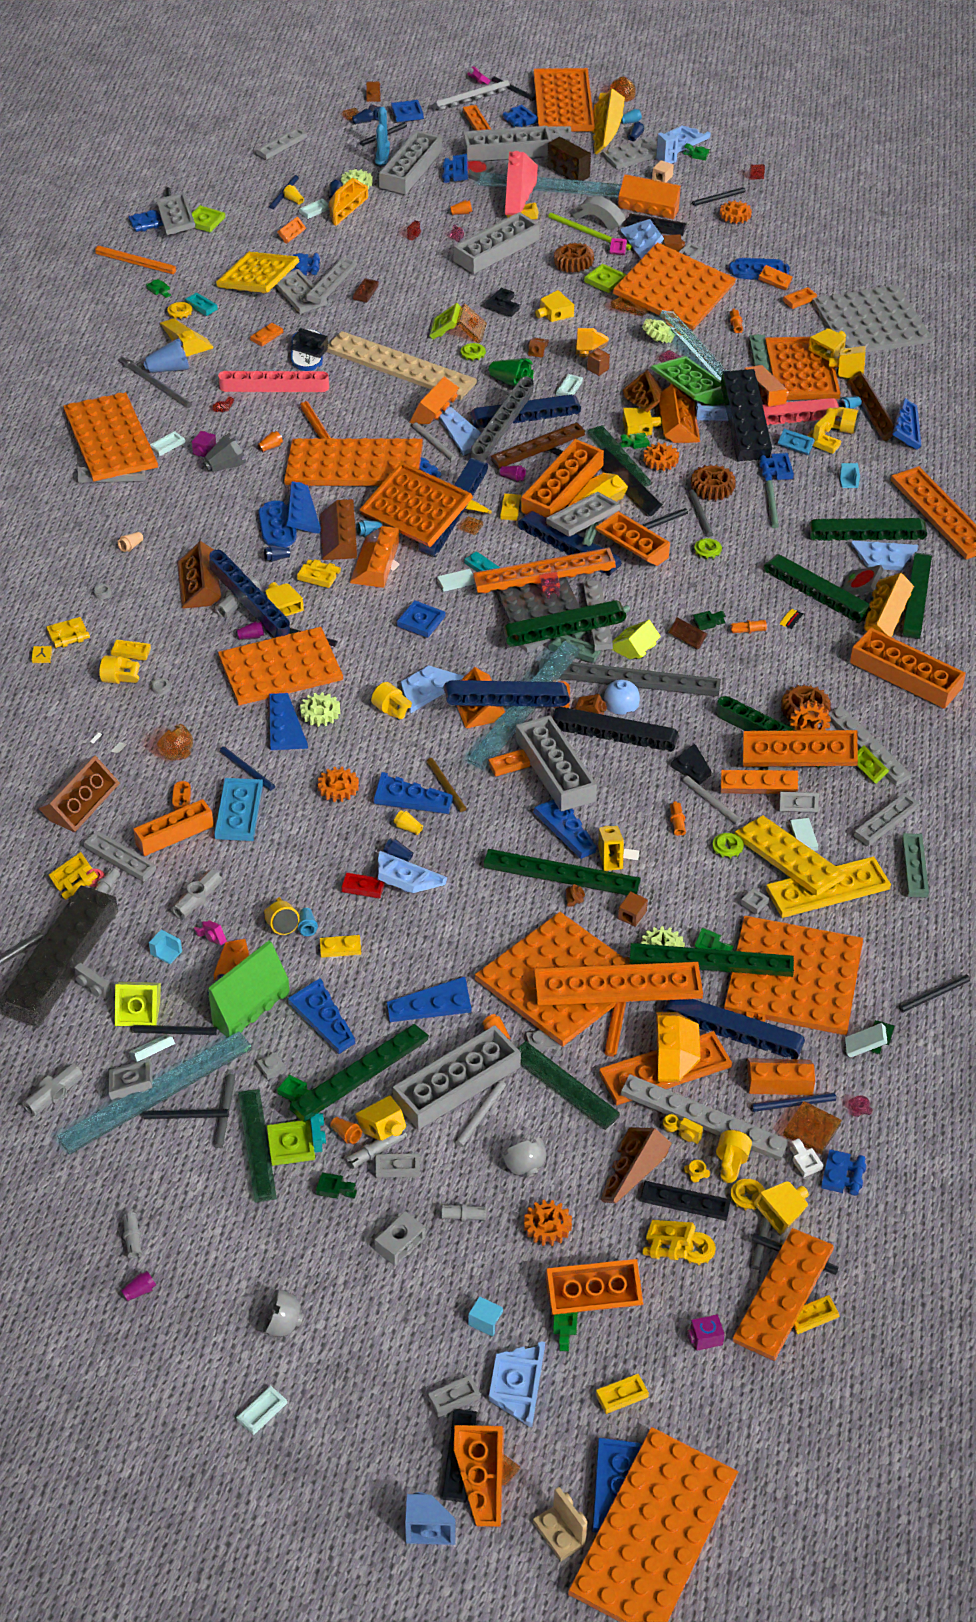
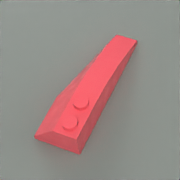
M509 152L505 215L521 213L525 202L528 201L529 195L533 191V187L537 184L538 165L524 152Z

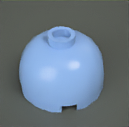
M615 680L605 689L603 701H605L606 707L610 712L623 715L626 712H634L639 707L640 694L638 688L628 680Z

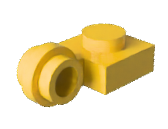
M669 1114L663 1118L662 1126L666 1131L674 1132L679 1130V1135L687 1142L698 1144L702 1139L703 1126L685 1117L680 1121L674 1114Z

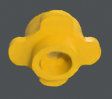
M693 1160L684 1167L685 1173L689 1174L690 1180L694 1183L710 1176V1171L706 1169V1164L701 1160Z

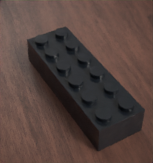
M755 369L723 371L720 385L737 462L760 460V457L763 455L766 458H770L772 444Z

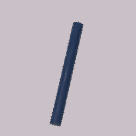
M294 175L286 186H294L299 177ZM286 186L269 205L270 209H275L285 197L283 191Z
M225 746L220 748V753L254 779L263 780V786L271 791L275 788L272 782Z
M834 1092L752 1103L751 1107L753 1112L831 1102L836 1101V1094Z

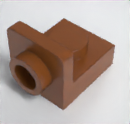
M366 82L367 102H381L380 82Z
M536 337L530 339L528 355L543 358L549 339Z
M599 694L579 697L576 710L604 715L606 703Z

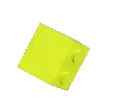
M648 619L629 626L612 641L613 649L611 650L630 660L633 658L640 659L646 655L645 651L647 649H651L657 644L656 641L661 636Z
M118 982L115 984V1026L157 1025L161 983Z

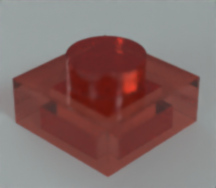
M750 165L749 179H764L765 165Z
M414 220L407 227V239L412 241L419 237L421 233L420 221Z

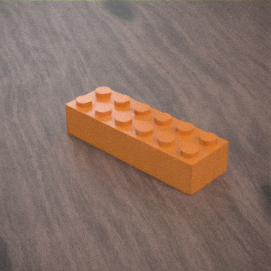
M574 439L521 497V512L527 514L533 511L547 518L563 510L603 466L604 450Z
M870 628L852 647L851 664L944 709L963 688L965 672L873 628Z

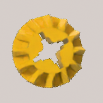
M176 302L171 304L167 310L170 317L182 319L191 315L192 306L185 302Z
M741 1179L732 1186L731 1199L736 1203L737 1207H743L745 1211L747 1209L755 1211L757 1207L753 1202L762 1191H765V1188L756 1180ZM745 1190L750 1195L753 1194L751 1200L748 1199L747 1196L743 1197L745 1195Z
M694 1232L690 1246H681L680 1249L687 1250L686 1259L689 1261V1264L693 1262L700 1265L705 1262L708 1264L710 1259L714 1258L716 1246L708 1235ZM694 1246H696L697 1248L702 1247L701 1253H699L698 1251L692 1252Z

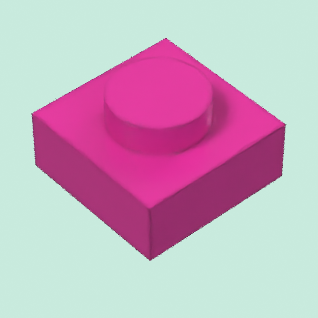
M612 238L610 254L625 255L627 240Z

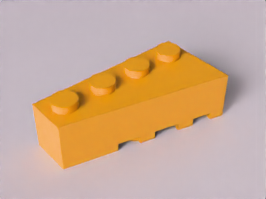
M901 572L878 580L876 589L872 593L874 600L869 605L871 611L867 614L864 626L866 631L873 628L892 637L895 626L899 622L901 613L905 609L906 602L911 596L914 587Z

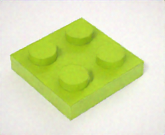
M199 205L192 212L195 228L211 232L225 219V212Z
M602 263L584 277V282L609 293L627 274Z
M455 303L434 318L429 334L432 339L443 336L447 330H452L457 325L461 308L458 303Z
M310 1120L306 1122L295 1121L267 1125L272 1166L315 1160Z

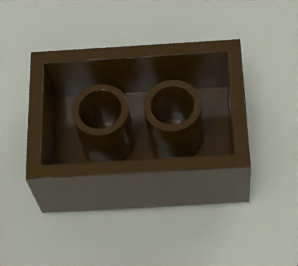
M560 136L548 142L547 167L577 184L590 178L591 153Z

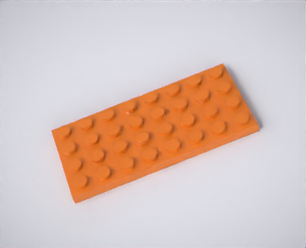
M534 68L538 126H571L572 132L594 131L595 125L588 68Z
M126 392L63 405L64 412L93 482L158 468L156 457Z
M292 439L284 482L285 485H290L291 481L308 486H380L401 461L420 470L423 439Z
M651 1427L569 1589L568 1595L619 1622H668L739 1471Z

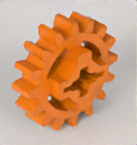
M734 200L728 201V203L724 202L721 205L720 216L721 219H725V222L730 221V223L735 222L738 224V222H747L751 218L752 209L747 203Z
M658 442L657 445L651 444V447H646L643 462H646V466L650 465V469L655 467L656 471L659 469L665 471V468L671 470V466L676 467V464L679 462V452H677V448H672V445L666 446V443L660 444Z
M807 701V705L800 703V708L795 707V713L790 715L791 719H793L790 720V726H793L792 728L797 731L826 730L825 728H830V723L828 722L831 721V718L827 716L829 714L828 709L824 710L823 704L817 706V701L813 705L810 704V701Z
M342 766L340 769L333 767L332 771L326 769V773H321V778H318V791H320L321 796L326 795V800L333 798V802H336L337 799L343 802V798L350 800V795L355 796L356 791L359 790V778L356 777L355 772L351 773L350 768L346 771Z
M542 1200V1205L535 1202L534 1209L528 1208V1213L524 1215V1230H527L528 1237L534 1236V1243L540 1240L542 1241V1246L546 1242L554 1246V1241L561 1244L562 1237H569V1231L572 1230V1216L569 1215L568 1208L562 1210V1203L556 1206L554 1205V1200H551L550 1204Z

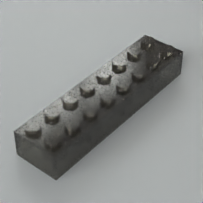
M80 885L1 997L0 1009L2 1016L35 1028L40 1027L75 976L74 967L79 963L83 964L118 913L115 896Z

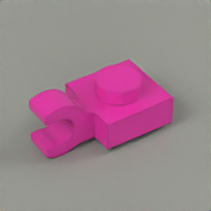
M472 66L474 71L472 74L468 72V75L471 78H475L481 84L483 82L489 84L491 80L479 72L476 67Z
M203 921V927L201 928L194 927V931L199 937L206 936L210 942L218 945L227 942L221 925L213 921Z

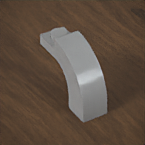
M598 196L586 198L573 214L575 219L588 214L596 215L604 222L608 230L620 226L626 219L622 211L613 202Z

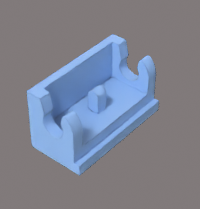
M667 132L668 136L658 133L656 158L659 161L662 160L668 163L677 162L678 137L671 132Z
M697 401V420L728 421L725 406H701L700 401Z

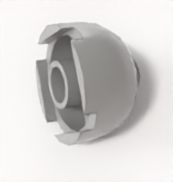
M535 1138L536 1142L531 1143L530 1140L523 1141L508 1148V1154L503 1152L502 1157L507 1168L517 1175L526 1174L527 1178L537 1175L539 1173L538 1169L546 1161V1149L542 1138Z
M280 1289L276 1290L268 1307L270 1311L268 1319L265 1318L263 1333L275 1337H284L292 1333L296 1326H301L304 1314L300 1313L301 1305L293 1294Z

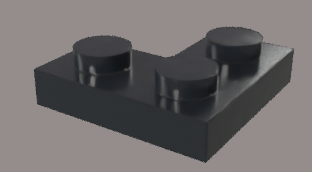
M501 287L485 302V308L512 317L519 310L520 304L511 301L514 298L513 291Z

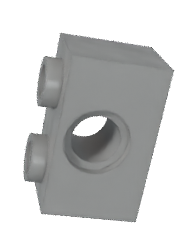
M405 1211L400 1217H395L385 1231L382 1230L377 1234L375 1238V1251L393 1266H396L425 1239V1226Z

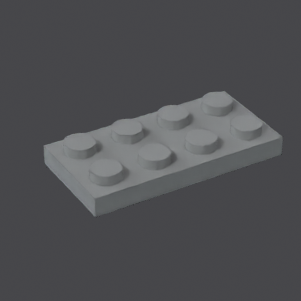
M651 137L602 151V156L616 169L656 158L657 142Z
M185 192L156 200L167 235L196 227Z
M299 269L288 272L275 285L300 314L327 305V299L321 305L313 304L306 300L307 294L315 286Z
M596 492L547 517L546 522L565 535L571 536L619 511L620 503Z

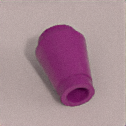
M521 465L502 466L500 475L519 482V480L523 481L525 479L526 469Z
M255 621L237 629L240 640L257 639L260 636H264L261 622Z
M146 1270L135 1276L121 1291L127 1301H130L153 1291L152 1288L157 1285Z

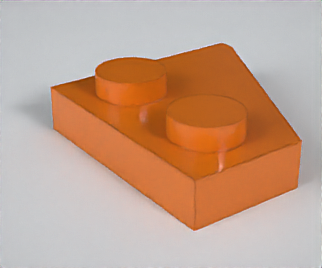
M246 939L225 942L213 974L214 981L217 975L227 974L249 956Z

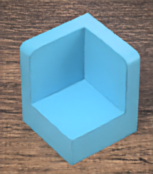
M841 463L839 476L842 488L859 487L860 472L858 463Z
M160 930L149 942L150 954L168 964H171L182 952L181 940L163 930Z
M479 1296L469 1313V1326L493 1337L495 1334V1324L503 1312V1307Z

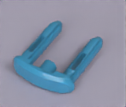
M380 107L378 111L379 124L376 128L377 152L375 163L379 166H385L389 160L390 142L387 136V111L384 107Z

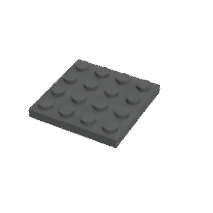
M561 577L554 581L545 580L538 584L530 583L522 587H508L505 590H498V596L509 623L580 608L566 577Z

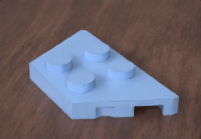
M680 126L669 131L678 137L677 153L686 149L684 148L686 143L694 146L709 139L711 133L708 131L703 134L699 133V129L687 126Z
M650 219L620 229L641 259L657 242L661 243L664 239Z
M852 541L851 547L856 549L859 558L864 561L867 568L882 565L884 570L903 571L906 564L912 559V555L918 550V545L865 541Z
M427 666L401 681L404 696L412 702L411 708H408L409 712L412 713L443 695V686L446 682L461 680L464 676Z
M382 851L379 852L378 880L388 885L401 888L405 892L415 893L446 884L447 877Z
M539 1342L538 1346L527 1349L521 1347L512 1352L506 1351L496 1354L489 1401L529 1427L533 1426L545 1342Z

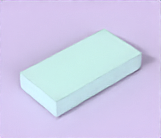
M320 199L300 208L299 213L309 219L329 210V203Z
M568 374L556 391V395H574L583 382V378Z
M174 431L150 444L154 453L161 456L185 443V438Z
M471 569L437 576V581L443 592L475 584Z
M810 819L790 820L793 836L813 851H817L818 843Z
M880 1023L845 1037L847 1055L854 1057L887 1044L885 1026Z
M165 1034L131 1050L129 1054L132 1060L138 1062L175 1044L173 1037Z
M269 1386L237 1416V1421L254 1435L287 1404V1399L272 1386Z

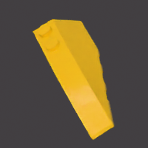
M611 89L594 104L595 130L592 132L595 133L593 140L595 141L594 153L596 155L613 139L623 116L625 97L614 89Z

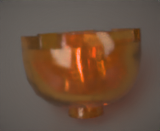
M626 77L615 79L609 86V91L614 89L625 97L624 102L632 101L635 98V85Z
M177 724L174 726L176 728L174 731L171 732L169 729L157 742L159 748H156V751L161 756L171 761H177L182 758L186 759L191 754L190 750L193 747L191 732L183 724Z

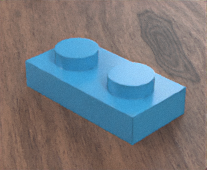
M783 429L778 445L809 455L815 440L814 438Z

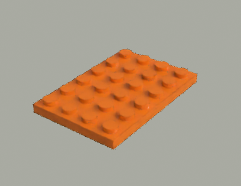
M765 337L772 375L787 388L788 397L786 400L840 399L841 392L835 367H829L828 360L808 350L810 337Z
M401 461L359 511L362 515L381 522L387 527L399 528V533L431 547L472 500L473 496L459 487Z
M322 627L218 652L220 662L238 706L268 699L270 694L292 693L343 680V674Z

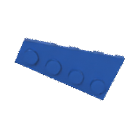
M905 398L900 404L892 435L905 442L907 446L918 450L922 446L918 407Z
M291 481L286 526L312 533H320L321 527L308 485Z
M288 693L270 694L271 750L308 749V743Z
M381 772L374 797V804L445 814L450 813L453 795L433 788L425 789L421 787V784L415 782L410 784L404 782L403 778L397 776L396 778L389 777L388 773Z
M554 800L534 807L533 813L580 859L596 853L597 846L588 832L583 830L582 823L579 818L575 817L573 808L561 811Z
M466 977L388 1001L389 1021L397 1022L471 1013Z
M321 978L288 998V1004L338 1054L355 1044V1037L345 1020L342 1019L338 1007L333 1003L331 995L325 989Z
M606 1438L598 1439L592 1532H599L643 1443Z

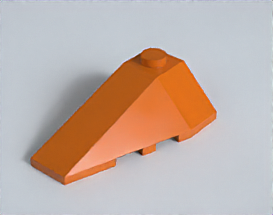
M455 1425L454 1452L476 1526L501 1527L503 1426Z

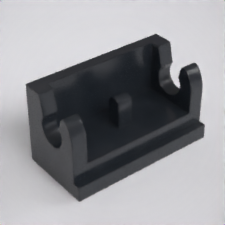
M299 328L293 337V340L296 341L292 346L294 351L321 358L328 350V336Z

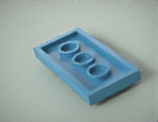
M225 778L215 829V839L254 841L263 780Z

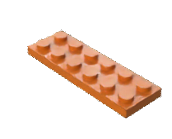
M857 730L744 731L743 767L858 766Z
M712 1031L699 1036L700 1061L683 1076L680 1082H658L657 1050L600 1068L599 1074L617 1106L632 1101L621 1095L629 1074L668 1089L731 1068L732 1061L715 1032Z
M792 1228L733 1336V1342L775 1361L834 1250L833 1244Z

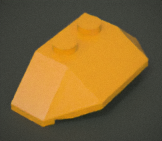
M351 178L334 193L328 205L333 225L339 224L368 199L367 185Z
M578 328L576 334V354H579V357H588V354L597 348L602 349L606 347L609 337L597 332L594 328Z
M656 1012L658 1082H680L683 1076L700 1061L699 1024L677 1012Z

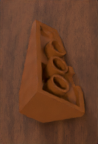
M645 370L623 389V393L627 400L648 412L660 402L661 386L659 381L648 370Z
M629 1127L617 1150L621 1152L620 1159L618 1161L615 1160L612 1168L616 1170L615 1174L607 1179L601 1201L617 1203L662 1162L667 1156L672 1143L656 1128Z

